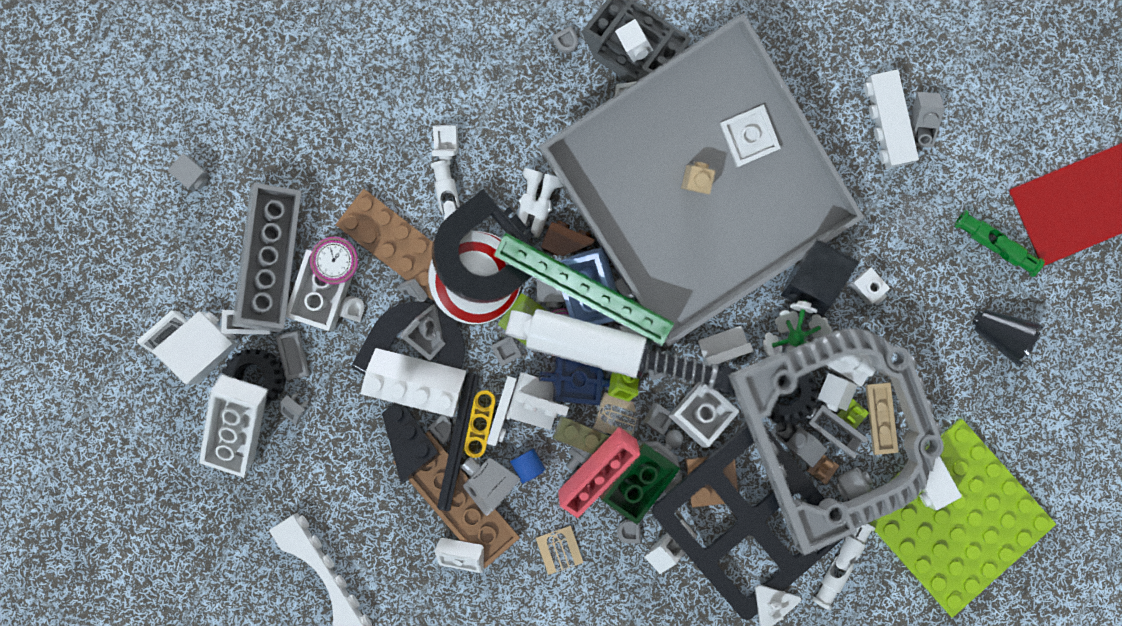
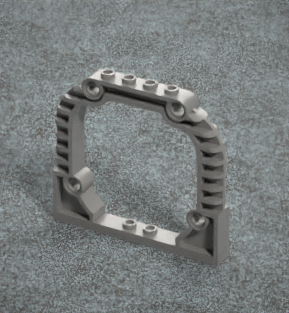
M837 330L728 375L795 547L803 555L856 532V528L891 514L898 509H902L911 501H914L927 485L930 470L932 472L934 468V458H937L943 452L944 446L940 436L942 431L932 415L934 412L933 406L926 399L924 393L925 385L917 375L915 359L905 348L890 345L883 338L866 330ZM896 352L897 360L892 363L891 357ZM858 353L868 354L875 369L881 374L890 376L910 429L904 441L908 462L901 473L887 484L842 504L832 498L822 500L818 506L798 499L793 500L784 479L787 477L786 471L776 458L778 455L777 448L773 442H770L761 419L770 415L780 393L788 394L794 391L799 376L844 356ZM785 375L786 381L784 385L779 386V377ZM929 440L930 445L928 449L925 450V443ZM836 508L835 515L830 517L831 509Z

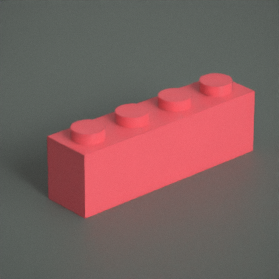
M619 427L558 490L560 507L576 518H579L640 455L637 439Z

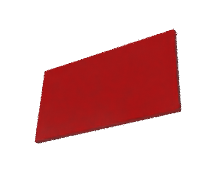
M1122 143L1009 190V195L1013 199L1038 259L1042 258L1045 260L1044 266L1122 234Z

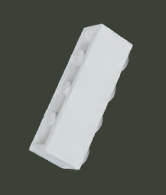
M898 69L871 75L866 79V83H864V92L867 97H870L871 101L869 113L871 119H875L876 123L874 135L876 141H880L881 150L879 151L881 163L885 164L886 169L918 161V153Z

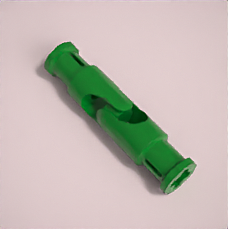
M964 210L954 223L956 229L961 228L979 244L999 254L1000 257L1013 266H1019L1029 272L1030 277H1035L1045 264V260L1034 257L1028 253V249L1008 239L1006 235L985 221L977 220L969 214L968 210ZM989 234L996 236V238L990 241Z

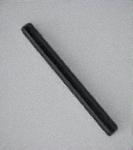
M467 373L465 377L437 509L442 511H450L453 502L473 402L479 382V375L474 373Z

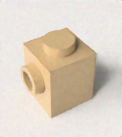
M695 162L694 166L686 165L681 189L710 194L715 170L708 169V164Z

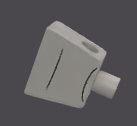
M470 457L461 466L471 476L464 483L463 487L486 516L493 512L520 480L517 475L491 458H488L480 466Z

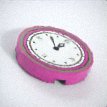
M329 237L315 245L311 253L310 265L313 273L319 280L328 284H340L347 282L354 276L358 268V256L356 249L350 242L340 237Z

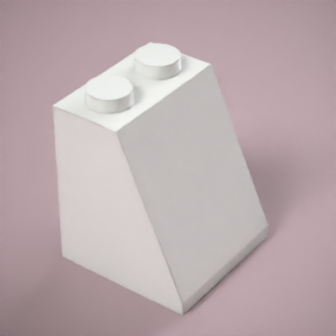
M199 311L152 352L186 385L200 384L238 343L234 341L236 337L234 334H221V327L217 324L219 320L211 312Z

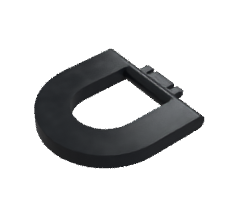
M484 189L443 221L435 234L432 244V261L441 282L453 294L475 303H492L502 300L515 292L532 277L530 274L509 263L493 275L480 276L470 272L461 262L459 256L461 240L490 216L495 219L507 234L534 248L528 241L534 234L529 231L524 235L523 232L528 227L516 214L509 218L513 210L508 207L503 212Z
M407 302L386 311L374 324L351 368L365 375L375 349L389 351L397 336L432 304ZM437 307L443 341L446 343L440 349L437 363L462 369L465 358V343L462 332L455 320Z

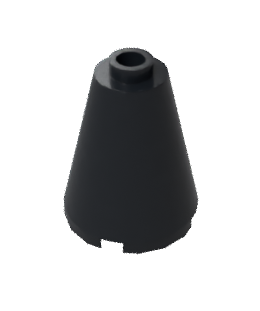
M986 309L983 313L978 311L972 322L975 325L974 331L1019 367L1024 363L1020 359H1023L1024 356H1029L1040 336V333L1036 331H1040L1044 327L1039 323Z

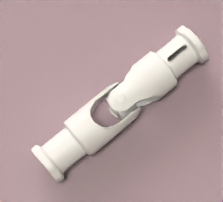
M441 160L430 164L431 168L434 169L436 178L434 185L440 212L443 215L445 214L444 220L460 207L455 179H452L450 172L451 160ZM451 193L455 196L456 202L446 201L442 204L441 200L444 194Z
M867 523L856 528L855 533L846 536L841 545L840 555L835 557L821 582L823 584L817 596L812 598V601L831 611V604L837 593L842 591L854 568V562L861 556L866 547L865 542L871 531H875V527ZM836 566L846 571L841 578H836L834 575Z

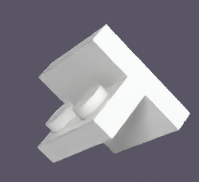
M764 105L720 123L736 167L781 149Z
M521 372L507 417L551 430L557 415L566 416L569 407L559 404L560 402H553V382L539 381V377Z

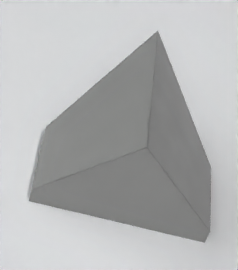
M436 303L416 317L400 334L406 342L429 361L446 344L443 341Z

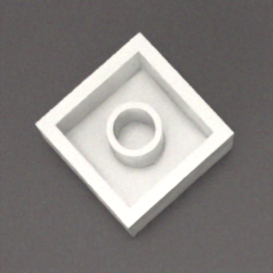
M697 383L669 414V417L703 448L709 447L740 411L718 391L708 389V385L705 384L701 387V383Z

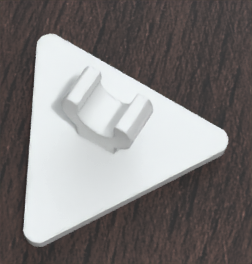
M759 584L755 586L760 626H773L778 621L784 620L783 617L801 602V598L798 595Z

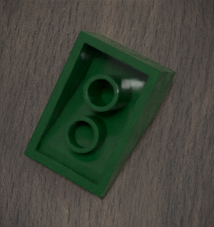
M645 442L639 446L640 455L599 496L601 501L637 525L680 471V467Z

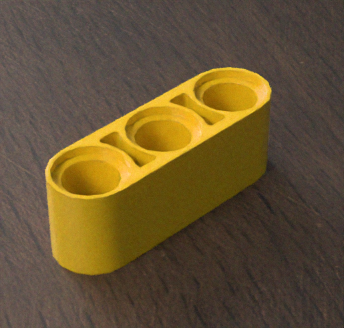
M489 390L478 392L474 398L465 441L466 454L472 458L482 456L487 449V441L496 405V397ZM482 394H487L491 397L492 403L489 407L480 405L479 398ZM482 417L486 420L487 426L484 430H478L475 427L474 422L476 418ZM477 440L482 444L481 452L474 453L471 451V441Z

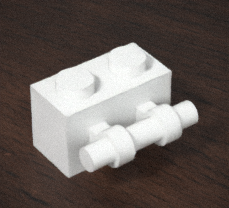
M863 353L844 356L824 365V367L845 380L858 385V387H862L867 377H871L876 371L870 356Z

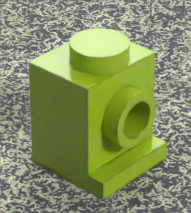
M612 372L608 395L627 402L631 401L639 393V390H637L639 379Z

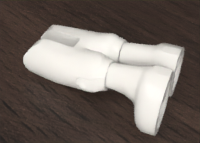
M524 168L523 176L527 180V191L519 200L520 209L518 217L527 227L530 218H533L531 232L534 234L533 237L539 238L548 214L552 211L551 194L556 188H561L563 185L558 177L545 174L541 195L536 200L537 188L542 180L543 173Z

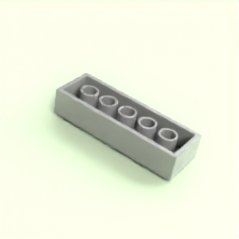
M253 183L250 188L232 326L272 332H281L284 329L301 198L300 190Z

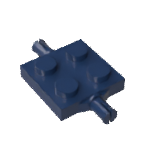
M557 356L553 373L542 371L539 373V376H547L539 377V381L553 382V402L600 405L603 387L609 388L611 379L604 378L601 368Z

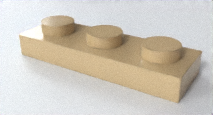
M891 383L865 385L873 454L899 453Z

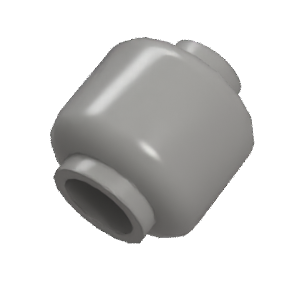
M854 467L838 477L839 482L836 483V486L844 500H852L870 492V484L873 483V480L867 470L862 472L858 467Z

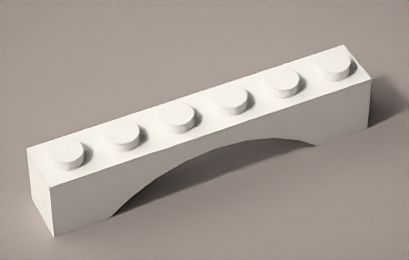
M295 513L269 530L282 551L304 560L321 577L332 602L333 626H372L366 614L362 615L358 607L360 605L353 594L349 595L345 589L347 584L340 574L337 576L333 570L334 563L330 556L324 555L321 551L322 544L316 535L312 536L309 532V523L303 515L299 516L298 513Z

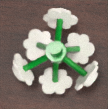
M798 301L797 304L790 305V308L800 311L799 317L796 311L782 310L779 313V317L775 319L778 331L780 333L788 331L790 334L788 339L779 341L776 335H772L770 332L766 333L763 346L767 356L771 357L782 352V345L785 344L791 345L787 347V351L808 343L806 337L811 334L817 339L832 333L828 320L815 314L812 316V321L809 322L811 329L804 332L801 329L805 312L817 313V309L811 308V303L807 301Z

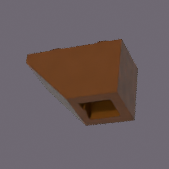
M558 220L557 223L551 222L541 245V250L564 258L593 246L595 239L591 238L592 234L581 229L575 232L569 229V224Z

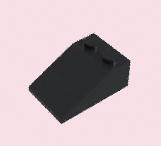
M817 239L790 273L780 296L796 304L798 301H807L811 303V308L817 309V313L813 312V314H818L822 317L832 306L860 261Z

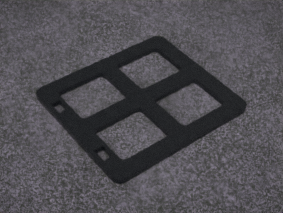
M747 424L652 506L651 510L652 515L744 620L752 619L758 614L756 592L754 591L748 597L744 596L718 566V561L744 538L752 535L776 563L778 571L762 585L784 591L844 539L842 538L824 546L817 553L813 551L803 555L799 552L795 556L790 554L766 525V519L780 508L774 491L772 490L755 506H750L723 473V470L755 443ZM764 425L770 442H773L777 448V461L783 465L787 477L784 479L791 497L795 494H800L806 503L818 506L825 498ZM705 485H710L733 512L737 521L708 547L703 548L677 519L675 511ZM831 509L829 513L830 517L835 515L836 512L834 509Z

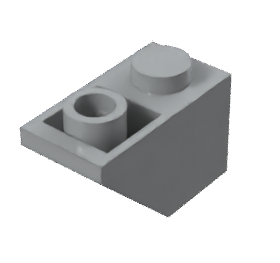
M917 92L911 116V127L916 147L933 148L945 110L939 93Z
M778 422L771 431L780 443L812 468L827 451L817 438L798 425L792 426L791 423H787V426H783Z

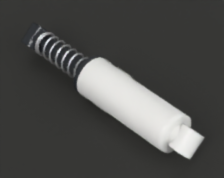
M537 309L534 315L531 316L523 312L511 311L505 334L527 340L526 348L598 367L606 371L620 373L636 379H641L643 368H645V372L653 370L655 375L660 372L664 373V377L668 374L673 376V379H676V377L682 378L683 382L690 380L692 385L698 382L701 383V387L705 384L708 385V389L736 395L728 375L738 371L737 369L718 366L713 363L708 366L705 365L704 361L696 363L695 358L689 361L686 356L681 359L677 358L676 353L670 356L667 351L664 354L659 353L658 349L651 351L649 350L651 339L552 312Z

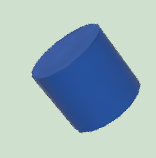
M534 448L510 461L522 484L534 479L546 470Z

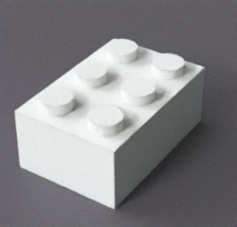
M306 249L286 309V317L334 332L339 319L338 312L343 300L346 298L352 277L347 282L340 284H328L319 280L313 273L310 265L312 251Z

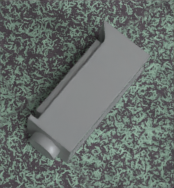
M824 405L813 408V414L806 416L808 418L806 422L808 426L851 458H855L857 456L855 452L859 446L869 440ZM822 415L852 437L847 445H844L816 424Z

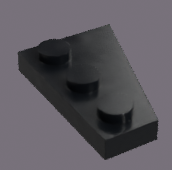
M394 403L382 413L400 482L404 484L441 454L409 408L405 405Z

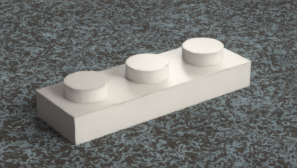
M507 377L487 444L497 446L498 441L503 442L507 429H504L503 425L505 419L510 420L507 417V413L516 389L517 378Z

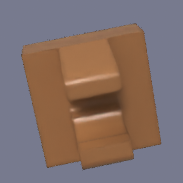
M823 455L813 468L808 466L806 471L822 483L827 484L839 465Z

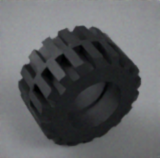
M245 349L241 350L240 353L233 354V358L226 361L227 367L222 368L221 373H224V376L242 381L243 372L249 365H258L263 370L265 382L262 388L268 390L265 406L271 404V401H275L278 398L277 395L282 393L284 388L281 387L282 384H285L286 379H283L284 370L280 366L282 363L280 360L275 359L276 356L274 354L268 353L265 350Z
M805 373L797 378V386L801 389L800 398L794 404L787 406L775 402L770 415L766 416L767 418H771L772 422L776 424L780 422L781 425L787 426V423H791L793 426L797 425L796 422L800 420L801 422L806 421V416L813 414V408L817 406L818 393L810 373ZM785 375L779 377V386L785 383Z

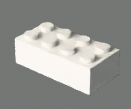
M221 375L210 391L200 464L243 478L245 477L255 459L267 389Z

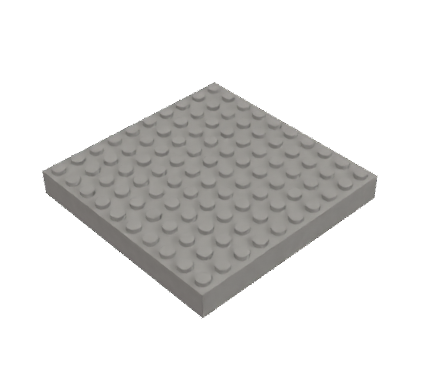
M745 14L736 16L538 146L637 303L674 322L664 342L666 346L675 343L801 260L817 239L827 243L864 218ZM764 105L781 149L736 167L720 123ZM695 162L708 164V169L715 170L710 194L681 189L686 165L694 166Z

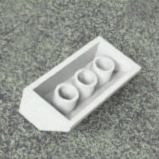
M376 348L366 370L360 394L454 417L466 370Z

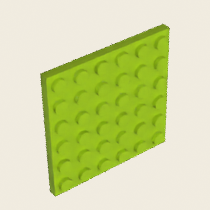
M958 419L941 435L944 447L940 455L962 497L939 510H934L926 507L918 495L914 501H911L904 508L868 523L876 528L875 533L952 618L1056 525L963 419Z

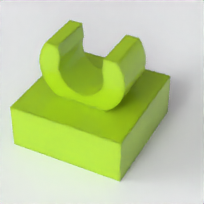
M853 398L847 411L840 409L836 413L838 417L854 429L869 414Z

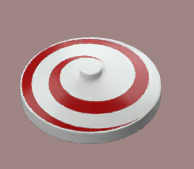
M471 231L459 244L461 262L470 272L476 275H493L508 264L494 256L502 240L496 235L483 231ZM431 260L428 284L435 303L445 314L459 322L484 324L496 320L512 307L518 297L521 286L511 295L497 302L475 303L464 300L445 287L434 269L433 261Z

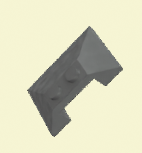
M606 0L582 30V34L594 59L628 82L640 80L683 52L692 39L634 0ZM634 19L638 22L653 49L645 58L635 62L631 60L615 32Z

